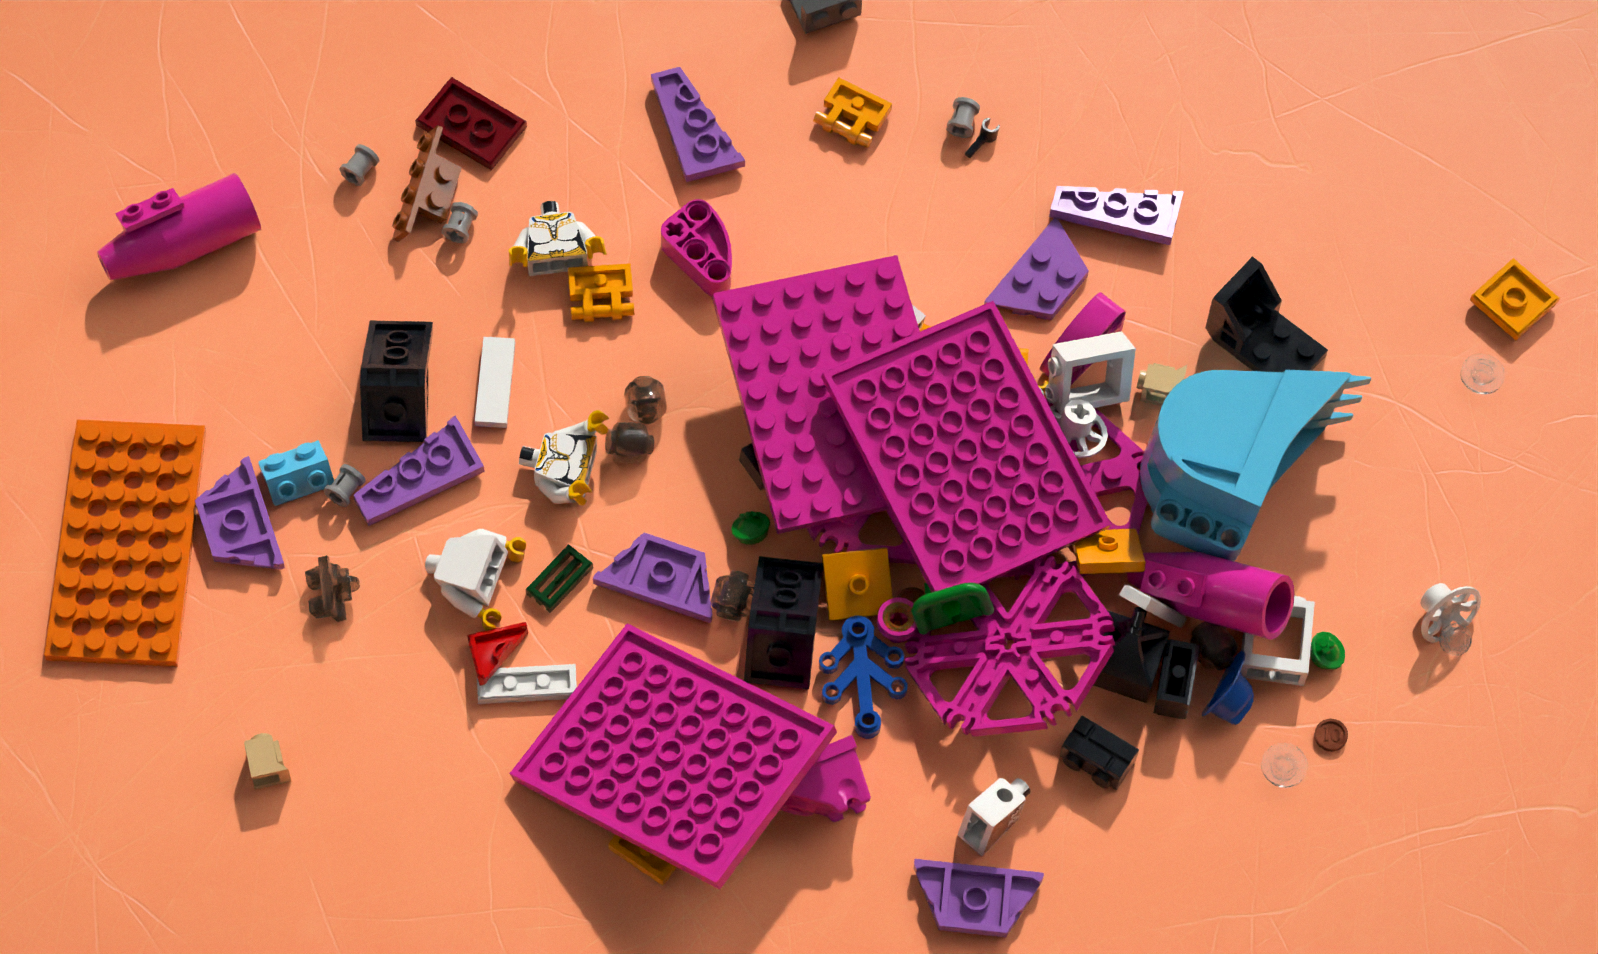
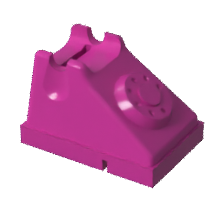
M852 735L828 744L780 810L802 816L819 814L828 817L832 822H838L844 819L843 812L847 811L848 808L853 809L856 814L866 809V803L870 801L871 796L857 756V745Z

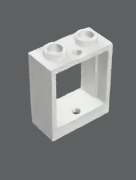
M1122 331L1052 344V354L1048 360L1049 383L1045 387L1048 402L1052 403L1061 415L1065 405L1074 399L1087 401L1094 408L1130 401L1136 348ZM1107 360L1105 382L1070 389L1073 367Z
M1294 596L1290 617L1303 618L1299 660L1252 654L1254 635L1243 632L1241 651H1245L1246 656L1240 672L1245 678L1304 686L1309 672L1314 601H1307L1303 597Z

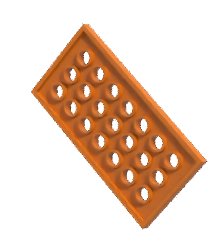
M76 420L44 653L46 661L178 667L197 512L195 500L199 496L206 438L205 425ZM103 447L114 449L113 455L108 458H100L97 456V453ZM142 448L147 451L142 459L134 460L129 457L134 449ZM167 450H175L179 453L178 457L173 461H164L161 458L162 454ZM99 476L111 478L109 484L105 487H96L93 485V482ZM132 477H139L143 480L141 486L136 489L127 488L125 484ZM163 479L175 481V485L169 490L158 488L159 482ZM95 505L107 507L106 512L101 516L95 517L89 514L90 509ZM129 506H135L139 509L138 514L133 518L123 517L122 511ZM160 508H168L172 511L171 515L166 519L159 520L154 517L155 512ZM92 534H99L103 537L101 543L96 546H89L85 541ZM130 535L135 538L134 544L130 547L123 548L118 545V541L123 536ZM157 537H164L168 540L167 545L161 549H154L150 546L152 540ZM94 563L99 566L98 571L94 575L86 576L81 573L82 568L87 564ZM121 565H128L132 568L130 574L125 577L115 576L114 571ZM158 566L164 569L163 575L157 579H151L146 576L148 570L152 567ZM82 594H93L95 599L91 604L83 606L77 603L78 598ZM116 595H125L128 598L126 604L121 607L112 606L110 601ZM150 596H156L161 600L160 604L153 609L143 606L144 600ZM80 623L91 625L90 631L83 636L74 634V628ZM117 624L124 627L123 633L118 637L106 635L107 629L112 625ZM146 626H152L157 629L156 634L149 639L141 638L139 632Z

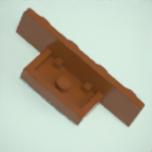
M439 125L428 133L424 132L418 141L417 149H419V154L409 169L410 183L401 195L403 205L392 225L395 229L392 240L396 242L401 241L411 233L417 213L440 224L447 218L462 167L435 154L443 127Z

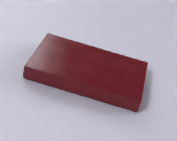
M453 77L446 82L415 120L416 126L427 133L437 125L443 127L440 136L442 142L491 171L527 127L526 120Z

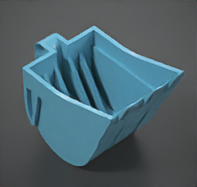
M1209 370L1196 373L1182 380L1170 391L1162 404L1140 465L1142 490L1153 513L1151 518L1153 531L1163 538L1196 552L1235 561L1240 555L1267 493L1325 430L1326 426L1352 420L1353 413L1334 412L1337 407L1361 402L1362 395L1342 393L1344 389L1369 384L1371 377L1332 371L1285 370V372Z

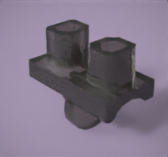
M327 555L319 557V566L305 571L308 587L313 591L317 589L322 591L321 596L309 599V612L315 618L331 616L337 622L347 620L345 602L352 600V592L360 588V580L355 576H349L348 568L341 569L338 564L331 563Z

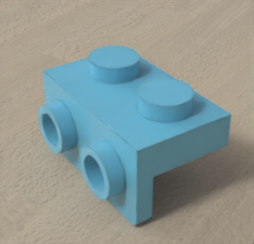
M319 440L312 443H303L295 449L283 453H275L266 459L258 461L260 471L275 506L323 490L327 485H331L334 482L328 459Z

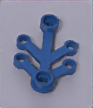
M852 616L842 626V640L831 652H824L820 656L819 669L825 674H833L838 669L839 661L852 648L854 660L834 682H828L823 686L822 699L827 704H837L841 700L842 693L856 678L860 712L856 715L854 728L860 737L871 739L880 732L881 718L877 712L873 711L870 678L884 687L893 699L904 698L907 694L908 684L902 677L893 678L871 661L867 656V647L882 657L885 665L890 669H898L902 666L904 652L899 647H889L874 635V626L869 619L863 616ZM854 627H861L864 632L856 634L852 629ZM896 654L900 659L893 662L889 660L888 656ZM831 659L835 664L827 667L823 664V661ZM899 684L903 687V690L895 692L891 687ZM833 689L837 691L838 695L829 697L826 692ZM869 717L874 720V723L865 725L862 720Z

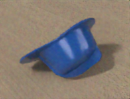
M1240 651L1235 655L1227 666L1213 697L1201 713L1202 716L1212 713L1222 720L1236 725L1242 721L1251 709L1254 698L1252 686L1240 672L1245 661V651Z

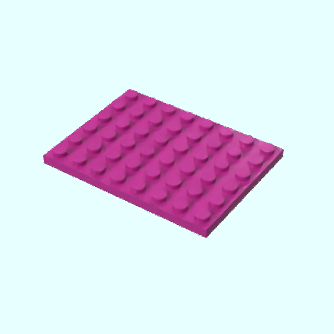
M898 255L713 293V304L777 534L889 510L821 376L823 372L920 332Z
M994 301L822 373L821 378L931 592L962 583L983 585L1109 529L1111 526L1103 507Z
M627 623L509 774L517 783L720 890L837 734L834 725Z

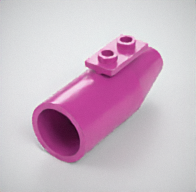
M233 173L181 197L178 196L174 188L160 191L149 199L137 204H131L124 210L115 213L123 231L99 249L97 255L109 280L171 270L260 231L261 224L246 188L238 175Z
M1143 552L1145 571L1127 572V579L1130 584L1140 589L1141 592L1147 593L1176 610L1181 615L1269 640L1277 638L1283 632L1293 609L1294 585L1289 576L1202 552Z

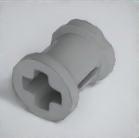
M958 97L953 101L954 112L952 119L947 123L946 130L954 136L968 138L972 136V123L975 115L979 113L980 105L973 99Z
M358 144L354 149L355 154L347 164H342L339 170L341 175L350 183L361 186L365 181L364 176L372 166H376L380 160L377 154L369 147Z
M454 202L450 208L452 214L448 224H445L441 231L444 237L453 242L466 243L469 239L468 230L472 221L477 219L478 211L467 203Z
M344 464L340 467V473L331 485H327L323 491L331 501L342 507H347L350 503V496L366 480L354 467Z

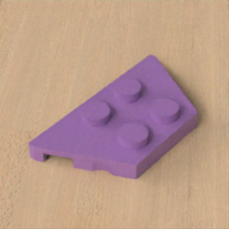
M1054 217L985 299L984 304L994 301L996 307L1013 310L1012 314L1024 316L1030 314L1036 318L1052 320L1088 277L1089 272L1058 219Z
M244 457L240 461L241 465L228 476L224 474L216 481L212 489L206 490L195 500L214 562L284 569V561L250 457Z
M644 532L633 541L630 548L621 551L615 556L614 562L602 572L598 571L594 574L593 584L708 623L712 622L709 581L704 552Z
M914 859L913 867L938 930L1007 937L1041 885L1044 876L1042 872Z

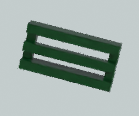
M568 544L525 589L526 594L530 598L534 597L539 605H544L545 609L551 613L593 569V563ZM572 556L574 559L540 593L538 590ZM581 563L582 566L566 581V583L550 599H548V597Z

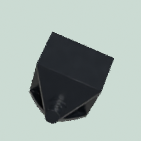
M1141 607L1134 608L1132 618L1108 611L1113 619L1115 631L1106 632L1102 636H1113L1115 646H1113L1114 652L1093 686L1147 703L1170 631L1145 623L1147 611Z

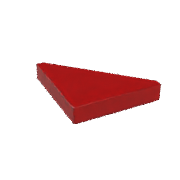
M527 622L467 635L480 686L486 684L528 634Z

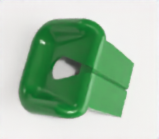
M924 583L925 595L918 598L911 608V614L919 633L923 635L929 631L952 625L956 622H962L982 615L989 616L994 612V607L987 590L977 583H962L935 592H931L927 583Z

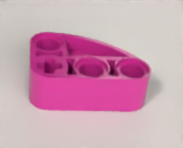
M701 199L692 200L662 224L661 247L663 252L706 294L712 297L713 293L730 290L731 243L723 221L712 206ZM701 217L703 220L695 221L693 218ZM697 255V256H700V257H702V258H701V259H698V260H694V259H691L690 257ZM721 276L723 279L713 280L711 277Z
M1099 292L1077 314L1055 344L1121 332L1126 311L1102 292ZM1052 348L1040 366V371L1048 377L1050 373L1048 360L1051 358ZM1093 363L1073 367L1071 385Z

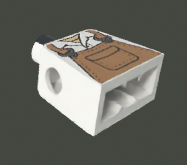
M999 778L968 805L957 835L980 856H983L1019 819L1026 801L1025 798L1030 794V788L1027 783L1017 778L1010 784L1005 779Z

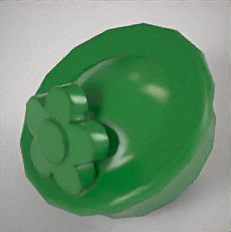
M751 511L740 514L732 524V535L745 545L757 544L767 537L770 519L766 514Z
M1322 631L1312 638L1310 657L1319 668L1334 670L1340 668L1344 663L1345 649L1335 635Z

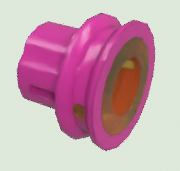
M897 597L889 599L882 604L878 611L877 625L879 631L892 643L905 642L913 637L918 630L911 614V608L914 603L906 598ZM894 621H900L901 626L894 625Z

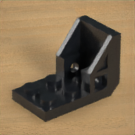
M1253 256L1212 298L1205 327L1215 343L1252 371H1313L1326 357L1328 349L1279 313L1282 299L1263 264Z
M369 321L360 376L362 441L424 442V439L427 438L429 402L428 363L433 338V322Z
M759 556L749 617L744 672L745 682L809 689L823 563Z

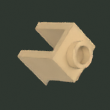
M1153 363V365L1148 364L1147 371L1140 370L1136 387L1142 390L1140 401L1162 406L1170 391L1184 380L1187 365L1175 370V367Z
M261 733L254 735L250 740L244 741L255 790L292 781L289 769L284 766L278 740L273 741L272 735Z

